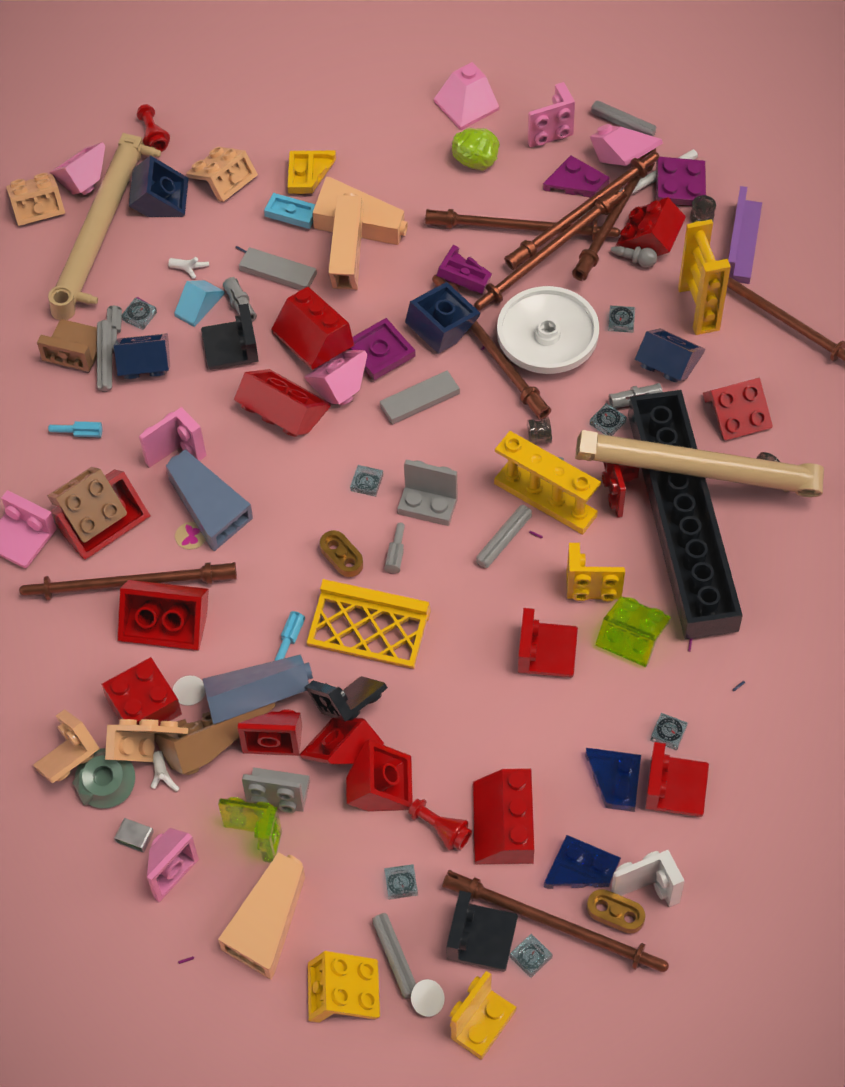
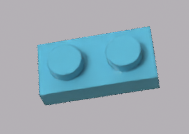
M273 193L264 209V215L271 219L310 229L313 224V210L316 204Z

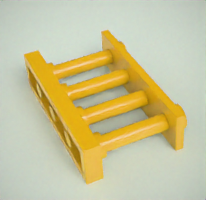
M712 219L696 221L687 224L678 291L679 293L690 291L696 305L693 322L695 335L720 331L731 268L728 259L715 260L711 250Z
M509 431L495 448V452L508 459V462L494 478V484L583 535L598 515V510L586 503L601 485V481L514 432Z

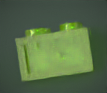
M622 596L604 617L595 646L646 667L650 662L656 641L669 624L671 617L664 614L660 609L649 608L640 604L634 598Z
M236 797L220 798L218 806L224 827L254 832V838L258 839L257 850H261L263 861L272 862L277 855L282 833L277 807L267 802L248 803Z

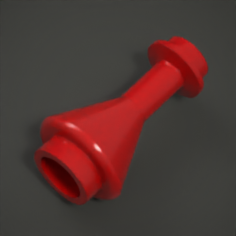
M148 104L141 105L137 111V118L144 121L146 125L143 144L162 152L170 142V135L155 124L153 120L155 109Z
M416 799L412 803L408 811L412 815L411 819L416 820L420 817L434 826L447 850L454 848L458 850L463 849L472 835V830L468 828L469 823L467 820L440 817L425 807L427 803L425 799Z

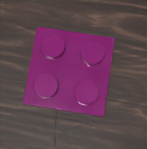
M659 156V159L656 161V200L669 197L674 204L704 207L706 203L705 161Z
M387 318L353 336L354 346L348 349L366 351L367 359L364 370L373 380L380 378L416 356L415 349Z

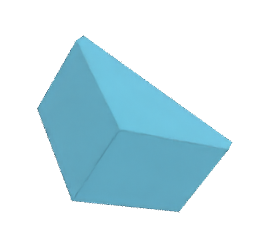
M205 280L186 281L174 315L195 327L224 296L225 292Z

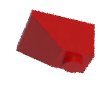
M284 709L280 712L272 711L238 723L237 729L243 754L299 756L302 734L300 712Z
M332 718L299 755L302 759L328 764H354L365 741L372 740L382 745L384 742L363 718H354L346 722Z
M372 740L365 741L346 777L347 804L368 812L409 810L413 803L411 755Z

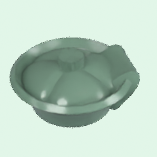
M101 748L94 753L93 758L88 762L79 764L72 784L75 786L82 803L96 808H111L125 801L131 794L135 784V770L131 761L105 760L106 748Z

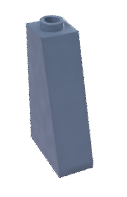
M186 449L170 459L166 465L169 480L208 545L213 551H216L253 519L251 504Z
M300 654L203 678L202 680L213 724L307 691L305 686L309 684L308 680L313 679L309 662L304 663Z

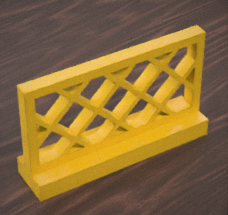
M326 579L322 580L321 594L307 639V646L410 669L415 668L425 626L431 613L429 602ZM325 602L336 603L341 611L327 618L323 612ZM356 608L363 609L367 617L354 624L347 613ZM382 614L390 615L394 623L380 630L374 619ZM345 616L350 627L337 634L331 623ZM408 620L420 622L418 630L408 636L401 627V624ZM371 621L377 633L364 640L357 629ZM328 625L334 636L326 641L316 640L317 631ZM397 627L404 638L390 646L384 634ZM354 631L360 643L353 647L344 646L341 638ZM381 637L387 648L379 653L371 652L367 644ZM415 638V642L413 645L411 640ZM408 643L412 650L410 660L398 658L394 650Z

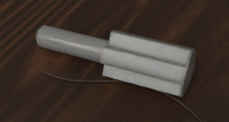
M115 305L107 308L106 318L107 321L112 323V352H114L117 332H121L122 309Z
M401 522L397 524L394 542L389 543L384 566L385 571L392 574L400 572L404 551L402 538L405 525Z

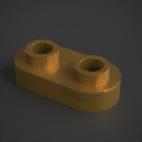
M331 530L321 536V553L341 575L354 577L362 571V554L343 533ZM331 546H337L336 549H330ZM347 564H354L352 567H346Z
M605 889L592 892L588 898L587 911L594 920L629 934L636 933L643 927L645 911L639 903ZM603 904L607 907V909L605 911H599L597 909V906ZM626 916H632L635 919V921L632 923H628L625 921L624 918Z

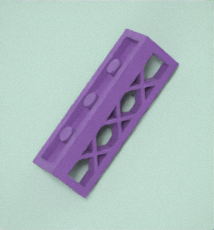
M740 186L728 258L731 266L729 277L739 283L750 284L762 202L746 200L748 187Z

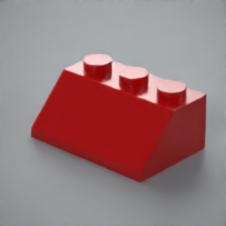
M306 287L286 299L272 327V333L312 370L354 346L349 322L310 287Z
M271 369L245 372L234 397L236 402L242 404V409L251 413L256 412L262 416L263 421L272 425L277 424L283 428L282 431L293 437L308 434L331 406V403Z
M114 469L106 474L105 477L127 511V515L87 542L80 540L59 506L50 511L62 535L84 560L151 516L124 471Z
M128 580L120 588L117 641L199 650L207 618L209 589Z
M531 768L501 769L473 781L475 865L534 864Z

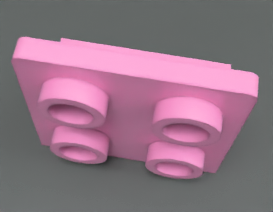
M564 82L555 85V95L552 96L553 105L528 113V145L530 148L573 135L575 101Z
M182 407L175 412L167 414L163 420L154 426L148 427L139 436L145 462L149 467L180 447L183 451L186 449L199 461L207 456L201 427Z
M7 490L1 497L5 514L0 519V556L23 568H27L57 528L52 512Z

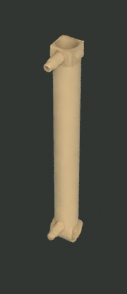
M122 133L116 152L59 280L48 294L51 314L57 320H69L72 318L76 311L75 304L77 301L94 305L98 303L97 297L83 293L81 290L137 162L142 155H151L158 158L161 156L160 150L145 146L142 137Z
M582 430L577 437L575 459L600 461L780 489L784 492L793 491L799 496L809 498L819 497L823 494L824 467L818 464H788L603 435Z

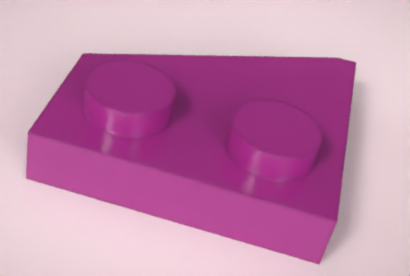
M570 155L543 183V190L550 192L551 188L565 190V194H579L591 198L609 184L610 177Z
M452 245L439 266L436 276L444 278L448 282L464 286L470 291L483 294L486 285L490 282L492 273L480 266L473 258L468 257L467 260L458 254L460 248Z

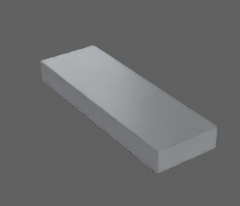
M251 247L248 248L239 264L240 271L298 290L310 287L317 275L316 268Z
M447 370L381 400L380 407L393 425L460 394V388Z

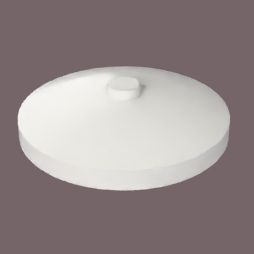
M553 286L527 289L512 297L504 305L498 317L497 338L502 351L513 363L528 371L556 374L572 370L583 364L592 355L598 343L599 321L595 310L583 297L568 289Z

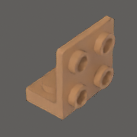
M64 319L59 320L51 337L40 335L37 341L42 361L90 372L97 357V327Z
M90 467L47 495L52 505L59 506L82 542H87L127 515V511L99 468Z

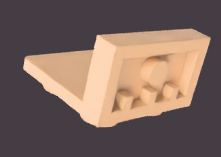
M221 146L212 149L209 152V156L205 159L195 162L191 166L192 169L186 173L188 178L208 181L216 198L221 202H224L258 175L245 150Z
M40 173L35 175L34 179L27 181L17 179L10 182L11 185L6 186L18 226L65 214L53 174Z
M65 709L58 713L56 718L60 722L57 728L66 741L33 765L51 783L65 779L70 774V770L79 764L88 762L93 758L94 753L100 749L82 721Z
M119 719V725H107L105 760L153 762L155 734H188V728L178 727V722L161 721L160 726H158V720L141 719L139 725H137V720Z

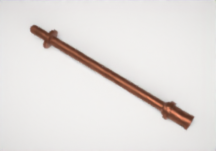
M656 148L653 149V150H651L650 152H648L647 154L643 155L642 157H640V158H638V159L641 161V160L644 159L646 156H648L650 153L656 152ZM655 162L646 168L647 172L652 171ZM637 175L627 182L624 187L627 198L612 208V212L607 216L589 249H584L580 253L579 261L572 271L575 279L585 281L592 267H595L599 262L597 253L641 179L640 176Z
M652 152L641 161L633 158L631 160L632 167L534 240H524L521 242L519 248L505 256L504 260L508 267L514 270L528 258L530 259L534 256L539 247L595 207V200L600 196L604 197L616 185L622 187L637 175L642 178L646 177V168L659 159V154Z
M616 185L604 197H598L595 200L594 208L496 286L491 283L487 284L486 290L488 292L474 303V307L480 311L493 300L501 303L503 301L501 294L599 215L610 214L613 207L627 198L625 190L623 189L619 192L622 187Z
M426 209L425 225H443L449 229H452L457 224L546 231L556 223L459 215L454 212V209H448V211ZM594 220L593 225H587L577 234L592 235V241H594L602 226H597L598 220ZM570 224L568 227H566V228H565L564 230H562L560 233L564 232V231H565L567 228H569L572 224ZM612 227L607 237H618L621 233L620 229Z
M435 274L432 281L437 287L445 283L443 278ZM450 284L458 292L457 285ZM476 320L470 329L521 392V402L530 407L537 419L542 420L551 413V408L540 396L538 388L529 387Z
M729 277L727 285L729 289L831 352V361L834 362L838 358L845 361V341H840L838 344L834 343Z
M208 562L200 569L51 582L49 576H44V583L23 585L19 588V592L23 596L45 594L47 601L51 600L52 593L122 587L128 580L167 583L201 579L207 582V584H213V581L237 579L235 562L211 565V562Z
M448 870V875L444 878L443 888L457 893L459 891L472 893V901L480 898L633 960L632 968L635 970L639 963L660 972H665L669 968L667 961L644 952L646 945L644 943H641L638 949L484 888L483 884L480 883L481 880L476 877L470 879L452 870Z

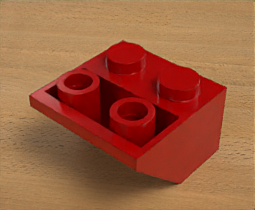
M669 197L654 200L642 207H635L629 213V219L621 230V236L616 245L634 250L637 246L641 247V249L651 248L656 252L657 256L669 253L686 216Z

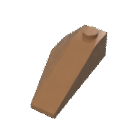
M274 702L213 724L210 712L203 713L202 720L187 723L186 719L176 721L178 722V727L188 728V734H155V742L171 769L184 775L194 774L200 770L199 767L210 763L239 738L238 723L266 714L276 705Z

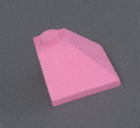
M473 62L454 71L434 98L436 105L460 130L499 110V105L486 76Z
M611 124L599 127L597 129L598 132L590 136L600 163L627 166L633 158L638 159L663 144L660 138L624 127L611 126Z
M101 142L84 148L52 170L50 174H53L54 178L73 195L78 193L85 195L95 189L93 184L100 180L105 151L104 143Z
M346 350L307 374L305 379L327 402L345 405L353 400L354 397L352 395L360 391L367 353L365 350Z
M169 828L164 834H159L151 844L147 878L153 896L158 902L169 893L199 860L193 837L189 833Z

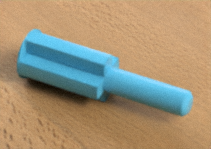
M75 421L73 425H49L48 431L73 433L74 437L101 438L103 427L102 422Z
M290 612L281 633V640L283 641L274 661L284 659L290 643L294 644L305 620V616L301 613Z

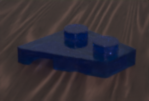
M586 748L585 757L590 763L594 780L600 788L605 807L635 812L641 755Z
M566 835L544 882V888L553 889L554 886H571V888H584L586 886H593L594 888L609 887L613 874L620 864L621 857Z

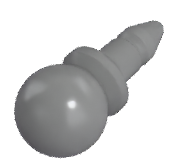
M622 246L611 248V251L616 255L633 259L634 264L639 263L645 268L652 267L657 261V254L651 248L641 249L638 246L635 250Z

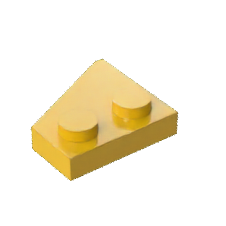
M336 150L290 151L288 194H312L335 162Z

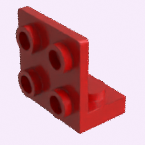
M760 377L703 392L705 403L713 401L724 441L773 427Z
M603 462L605 471L602 472V481L604 487H608L610 491L608 494L610 509H615L617 518L623 517L626 495L624 482L638 478L639 468Z
M523 608L518 673L572 678L575 668L578 627L539 623V620L534 619L535 609Z
M654 742L645 809L702 817L705 807L709 763L670 757V755L665 754L666 743Z

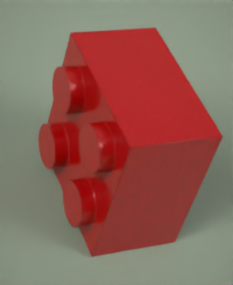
M152 657L101 684L106 700L118 719L137 720V725H139L141 719L158 720V726H160L161 721H171L182 715L177 696Z

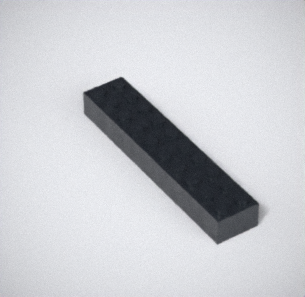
M682 390L630 397L628 418L635 440L697 449ZM641 468L684 639L739 632L743 615L706 478Z

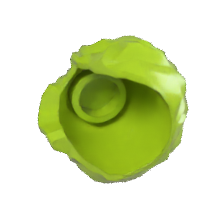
M467 128L462 132L456 133L453 137L452 153L455 159L464 166L477 170H486L497 160L500 144L496 135L488 129Z

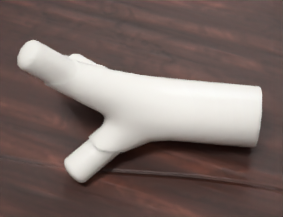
M197 257L191 260L170 258L168 263L170 268L185 270L192 279L196 278L192 269L208 267L210 264L209 262H197Z
M154 752L153 764L155 774L150 787L155 789L162 779L175 792L179 791L180 788L173 782L166 769L162 752Z

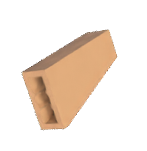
M331 177L325 178L313 210L314 229L333 232L337 195L355 193L358 196H362L363 200L361 238L399 245L401 236L406 235L408 222L404 220L403 210Z
M355 193L337 195L329 263V276L333 289L358 290L363 200L362 196H358Z
M279 852L218 939L222 951L270 980L275 974L305 880L301 861L292 855L286 857Z

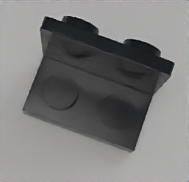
M248 303L238 305L240 315L235 316V322L201 328L209 370L259 362Z
M363 676L356 679L344 690L340 687H334L314 680L305 686L321 714L345 722L356 718L363 707L380 699L381 693L388 688L385 682Z
M459 891L446 946L447 960L505 972L518 915L471 904L472 893Z

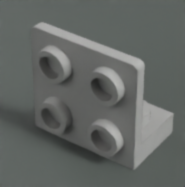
M405 460V488L397 508L398 514L449 526L458 500L457 471L444 466L428 465L418 460Z
M253 767L252 775L243 774L242 777L246 801L253 807L261 809L268 806L279 808L287 813L303 812L310 784V776Z

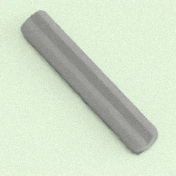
M595 101L591 107L592 114L619 126L650 136H654L657 127L601 101Z
M107 320L97 323V389L103 392L112 389V323Z
M520 505L477 555L476 562L478 565H481L483 568H488L531 518L532 510L525 505Z
M386 913L379 914L373 918V925L403 997L410 998L416 982Z

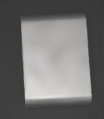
M124 818L114 837V841L137 851L145 852L154 830L151 827Z

